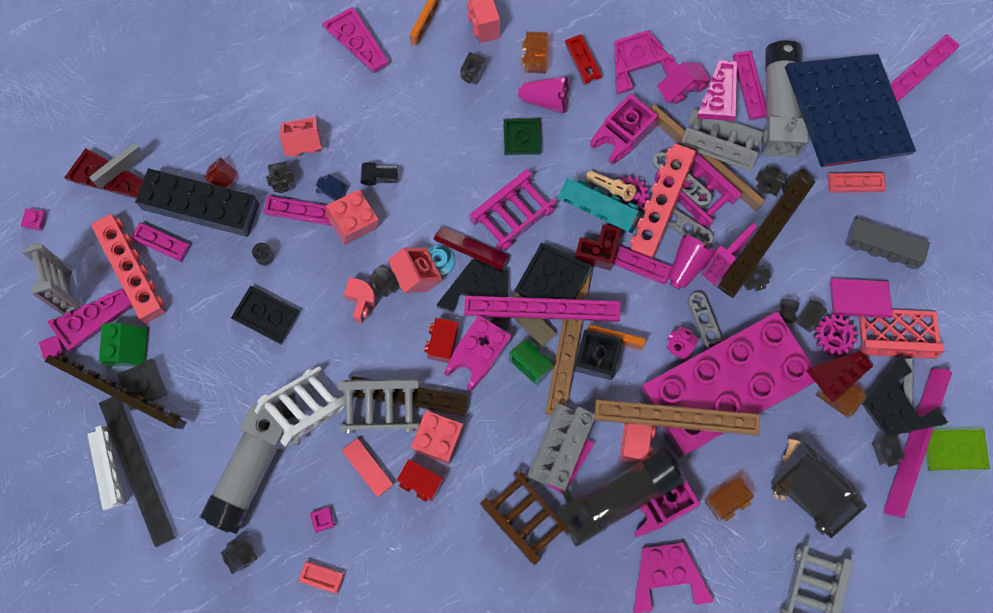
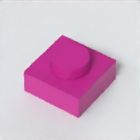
M25 208L21 227L42 231L46 213L41 210Z

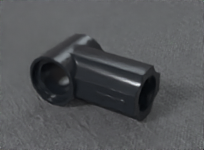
M372 162L362 163L361 184L373 186L377 183H397V166H378Z

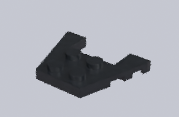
M472 259L437 303V308L453 313L459 295L508 297V270H499L486 263ZM493 317L491 323L508 330V318Z
M902 357L894 363L882 380L862 402L863 407L884 437L943 426L949 423L938 407L922 417L917 414L896 384L898 380L912 372Z

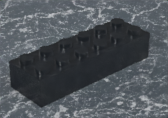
M150 168L147 169L135 201L144 211L245 237L249 235L259 206L255 195Z

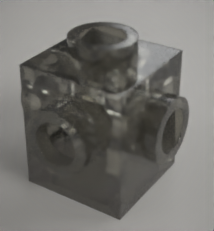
M286 161L268 165L269 175L266 176L269 187L272 186L274 192L284 193L289 189H293L292 182H295L294 173L290 171Z
M765 166L764 170H759L755 180L758 181L756 188L764 194L770 193L777 197L785 182L786 174L780 172V169L774 166Z
M384 264L373 271L368 283L378 294L388 297L391 293H396L400 287L391 268Z
M757 264L744 283L746 291L755 289L756 292L766 288L765 284L770 283L769 279L771 278L768 267L764 268V265L758 266ZM755 274L759 276L757 281L754 279Z
M236 538L226 544L227 548L221 552L223 561L228 566L231 574L248 568L257 560L253 547L249 544L247 538L239 541Z

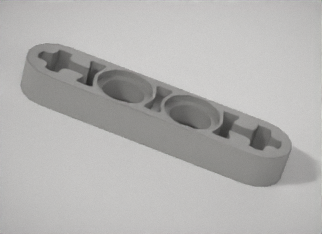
M664 152L655 154L653 158V167L657 171L667 162L665 158L666 153ZM658 159H665L664 164H657ZM675 162L671 165V168L678 170L681 166ZM688 174L685 183L691 182L694 188L688 191L683 187L682 192L700 208L707 207L711 202L710 192ZM697 194H699L701 197H703V196L705 195V196H706V199H705L706 202H705V201H701V202H700V201H699V196H698Z
M660 199L657 200V204H659V205H664V204H665L664 201H662V200H660ZM674 208L672 214L677 217V222H669L667 227L681 236L689 235L699 241L705 235L707 236V241L703 243L706 248L709 247L713 241L712 233ZM653 214L651 216L658 221L660 219V216L658 214ZM686 224L691 225L693 232H685L683 226Z
M699 292L691 294L687 304L706 351L710 348L709 346H713L716 343L719 344L723 340L705 296ZM695 297L697 300H701V302L699 303V307L697 303L693 304V300L695 299ZM699 315H706L709 320L708 323L702 324L699 321ZM712 332L715 335V341H708L705 336L706 333Z

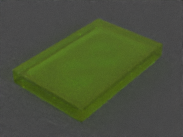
M985 429L934 430L926 450L928 471L990 469Z

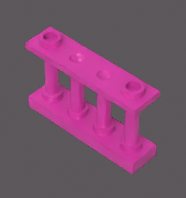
M696 152V157L692 164L694 172L691 176L696 180L699 177H703L708 182L705 188L709 192L716 189L721 194V197L706 212L682 191L678 202L696 218L698 224L708 229L714 221L710 217L726 202H730L732 205L735 204L742 193ZM659 170L654 177L656 183L660 179V176H658ZM666 180L664 186L668 188L674 185L671 180ZM686 182L683 186L686 190L692 183ZM697 194L699 196V201H701L705 197V195L701 197L699 194Z
M528 169L470 213V221L474 226L478 223H483L499 241L496 244V250L500 252L509 249L515 239L545 215L550 216L555 211L556 200L553 198L547 203L531 185L532 174ZM525 189L542 208L533 214L516 196L519 190ZM507 200L512 201L527 218L520 226L502 207L503 203ZM493 211L497 212L513 229L506 237L488 219V215Z

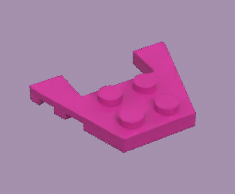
M649 30L614 41L617 95L633 89L628 76L630 72L661 63L667 77L678 67L674 62V58L664 51L663 46Z
M683 543L642 549L633 613L653 611L649 589L690 583L694 605L713 602V598Z

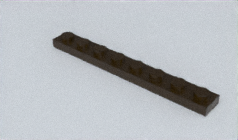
M801 171L796 175L718 284V289L732 299L736 296L815 184L814 180Z
M62 354L47 356L46 363L174 429H184L187 422L180 419V414L173 411L169 413L164 410V406L157 403H149L147 397L131 394V389L124 386L120 388L116 386L115 381L108 378H100L98 372L93 370L87 371L84 369V365L77 362L71 363L68 361L69 358Z

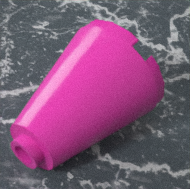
M562 76L523 83L518 89V97H521L523 102L554 112L565 113L569 97H567L569 79Z
M683 235L668 278L671 281L670 285L679 290L681 287L685 288L707 266L715 251L712 248L707 250L704 246L705 244L696 238Z

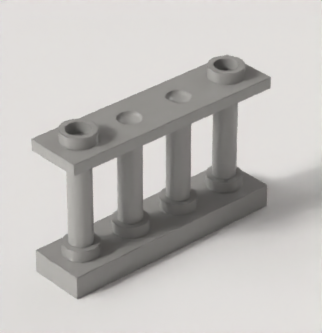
M694 108L688 125L693 127L692 129L686 128L680 145L751 171L758 156V152L753 151L752 148L757 149L764 132L732 121L698 119L699 110ZM702 129L710 132V135L699 132V130ZM717 135L727 138L728 140L725 141L717 138ZM735 141L744 144L745 148L734 144Z
M31 244L28 248L21 250L22 254L34 262L38 282L30 286L31 294L60 314H65L69 311L73 312L81 308L80 302L68 293L64 274L72 271L70 266L42 244Z
M418 378L339 380L338 390H343V393H345L346 423H340L339 430H344V433H355L356 430L403 428L405 432L415 431V428H419V421L413 422V392L415 391L414 388L419 387ZM375 389H383V392H385V422H373V393ZM395 389H403V392H405V422H393V392H395ZM355 390H363V393H365V423H354L353 393H355Z
M557 404L527 477L543 485L548 483L565 491L595 414L581 407H577L576 411L562 404Z
M800 546L794 554L796 563L784 609H781L779 613H792L795 602L823 611V613H841L853 561L839 559L838 562L833 563L807 554L809 546ZM805 562L833 571L835 574L834 582L828 583L802 574ZM800 582L828 591L830 594L829 602L823 603L797 594Z

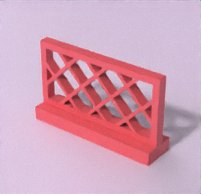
M892 310V318L895 321L891 325L879 317H874L876 320L872 324L866 321L864 317H859L861 336L859 350L864 355L938 359L945 351L944 344L940 343L936 312ZM909 316L914 323L909 326L901 318ZM922 317H931L932 325L928 327L920 319ZM877 322H880L886 328L882 334L873 327ZM897 322L906 329L902 334L893 328ZM916 323L925 330L921 335L912 329ZM871 330L878 338L867 340L866 332ZM889 330L897 339L889 341L884 334ZM909 332L916 340L909 342L903 336ZM926 333L930 334L934 338V343H928L923 336Z

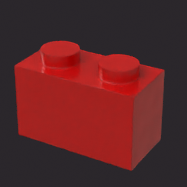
M435 318L434 323L430 324L429 334H431L430 342H426L424 350L427 353L428 359L449 363L458 333V322Z
M408 459L396 479L400 483L399 487L407 492H410V490L416 492V497L424 502H427V500L433 501L444 482L442 477Z

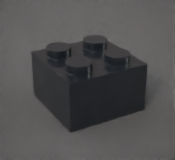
M584 329L574 372L612 380L615 375L623 338Z

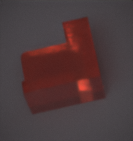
M220 157L208 167L204 178L213 185L226 188L233 182L237 171Z

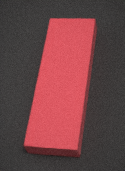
M884 172L829 173L827 175L829 193L884 192L886 190Z
M358 438L341 450L377 497L393 486L392 482Z

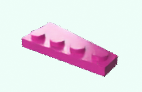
M353 7L322 23L324 29L373 73L389 65L388 60Z

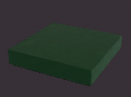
M540 118L504 119V155L541 154Z

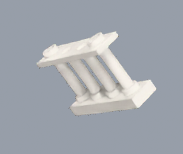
M320 367L307 370L300 378L270 395H263L257 401L258 405L255 413L258 414L266 409L284 429V435L280 442L285 447L336 416L345 408V395L338 399L334 398L317 379L321 371ZM311 383L326 400L327 406L324 408L319 406L303 387ZM296 391L312 409L313 414L311 416L304 415L289 395ZM281 400L299 420L298 424L290 425L273 404Z

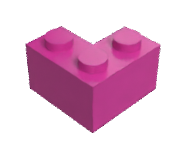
M682 62L657 85V88L667 103L678 104L685 99V95L689 92L699 93L705 90L711 79L700 63Z

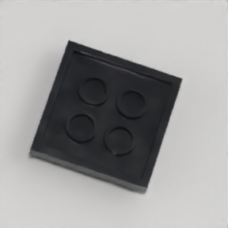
M541 242L514 291L525 298L575 300L592 266Z

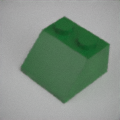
M102 323L99 362L106 367L145 366L148 328L123 323Z
M524 340L509 352V362L538 386L553 370V361L545 354L542 356L534 343H528Z

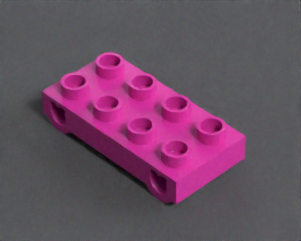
M777 311L647 382L641 387L640 391L648 404L760 414L814 384L815 381L806 372V370L813 367ZM662 427L680 458L724 434L721 432Z

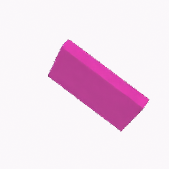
M831 279L829 281L833 314L891 318L893 316L888 281Z

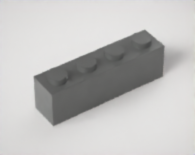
M856 218L850 225L845 245L850 246L853 250L868 252L871 256H881L887 258L890 262H899L905 264L908 268L918 269L926 261L930 242Z

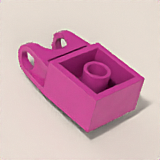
M630 93L605 118L604 123L593 136L590 147L595 149L605 143L613 145L615 148L609 157V162L615 164L630 153L657 126L658 115Z
M478 315L457 345L444 374L450 376L451 373L461 367L469 369L472 376L467 389L472 391L492 370L511 342V335ZM481 341H487L488 345L484 344L481 346Z
M687 481L684 485L678 486L665 496L661 494L653 483L620 507L622 513L633 509H639L644 512L646 522L640 529L634 532L635 537L663 528L699 508L700 503ZM668 494L676 496L675 502L667 501Z

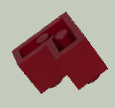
M602 224L598 241L580 237L575 258L593 267L611 271L621 228Z

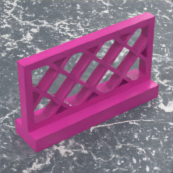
M752 223L727 250L721 245L715 251L701 275L716 287L736 260L735 257L741 252L757 226Z

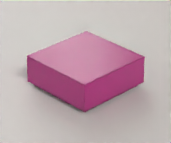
M58 336L39 342L43 360H46L48 355L65 354L62 342Z
M330 507L310 513L315 533L336 527Z

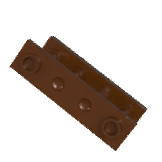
M515 471L513 476L516 480L494 500L491 499L489 501L485 498L480 505L535 566L541 560L538 557L540 555L539 552L562 531L567 536L571 532L568 529L570 525L563 517L559 519L528 484L529 479L524 473L521 472L519 474ZM523 486L530 495L508 515L502 516L497 511L500 508L499 506L518 488ZM536 501L543 510L521 531H515L511 527L512 521ZM549 516L556 523V526L535 546L529 547L525 542L526 536Z

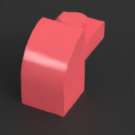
M349 277L344 297L348 301L357 303L353 319L355 322L363 323L364 318L366 319L369 314L368 306L375 308L376 298L369 284Z

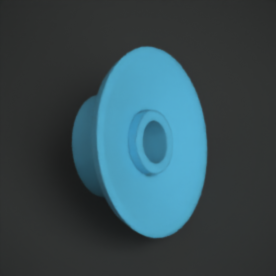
M435 245L428 248L440 276L448 275L455 266L454 253L443 245ZM436 258L442 259L439 262L435 261Z

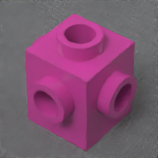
M680 326L677 332L673 330L668 336L667 340L670 342L666 348L673 355L686 360L700 339L693 335L689 329Z

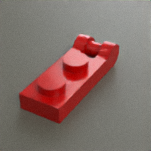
M582 34L565 40V46L581 76L583 84L587 85L594 79L596 81L601 79V72ZM591 69L592 73L587 74L586 70Z

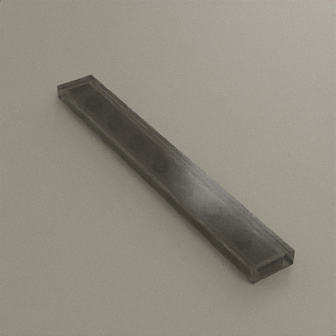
M114 397L100 402L99 406L153 544L156 548L176 538L123 404Z

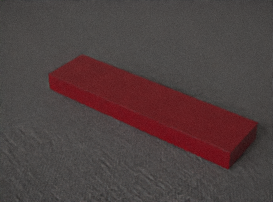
M441 226L433 239L499 270L504 268L510 257L444 226Z

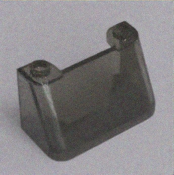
M805 441L796 446L771 480V489L775 494L785 497L788 495L814 518L815 528L822 535L827 534L831 539L867 507L859 490Z

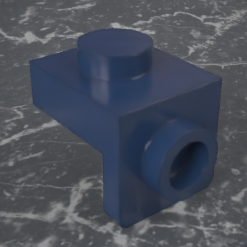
M328 174L318 179L315 192L318 194L323 193L336 201L342 198L348 185Z

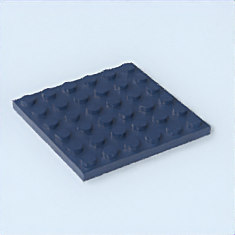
M879 54L788 63L785 66L821 167L905 156L916 152Z

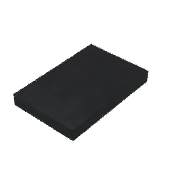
M250 285L231 319L282 345L301 312Z

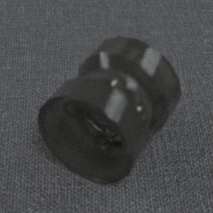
M258 243L253 247L252 255L259 265L268 266L274 261V253L266 243Z
M791 299L780 300L779 307L781 309L778 313L785 323L793 324L796 322L797 316L795 312L798 311L800 305L797 301Z

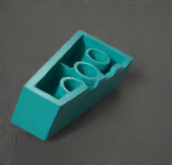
M566 178L557 199L633 233L642 214L638 211V206L629 202L627 205L620 203L621 198L611 195V197L605 196V191L597 187L594 190L588 188L589 184L578 179V182Z

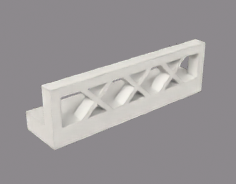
M101 425L95 427L96 431L87 435L102 509L107 511L124 506L125 502L110 430Z

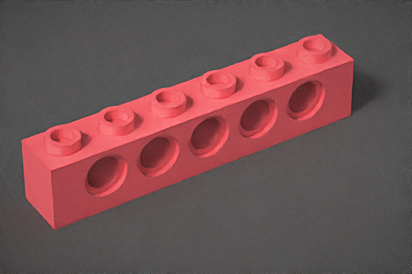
M675 143L672 148L669 147L665 157L667 162L665 166H661L658 173L660 179L652 187L651 193H653L651 201L647 200L644 211L646 213L644 218L640 217L637 228L639 230L637 235H633L631 238L630 246H632V251L654 259L696 157L695 150ZM679 162L682 166L680 169L674 170L671 168V165ZM671 179L674 181V185L669 188L665 187V181ZM665 197L667 202L664 205L657 204L658 198ZM653 214L660 216L659 221L656 223L650 221V217ZM649 231L653 233V236L650 240L643 239V234L645 232Z
M110 214L92 223L91 226L138 318L146 324L165 314L166 312L163 308L165 303L161 296L157 297L155 293L157 288L152 280L149 281L146 275L149 272L144 264H140L139 259L141 257L137 250L132 249L130 244L133 242L128 233L125 234L122 230L125 226L121 219H116ZM114 234H117L114 239H111ZM125 249V252L119 255V252ZM133 265L132 269L127 271L128 266ZM141 280V284L135 287V283ZM146 296H150L149 300L143 303V299Z

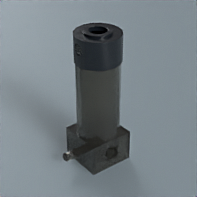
M663 447L658 452L649 455L640 463L587 494L574 498L567 486L565 491L560 489L567 503L555 511L577 547L657 498L665 496L678 486L684 485L686 481L675 458ZM580 515L584 518V524L579 520Z

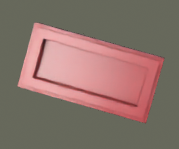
M305 561L298 581L338 594L344 574Z

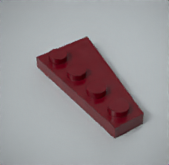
M85 148L64 178L70 182L100 189L90 179V176L109 161ZM124 170L103 186L101 190L136 199L143 179Z
M859 351L813 366L806 370V372L833 403L867 373L873 365Z

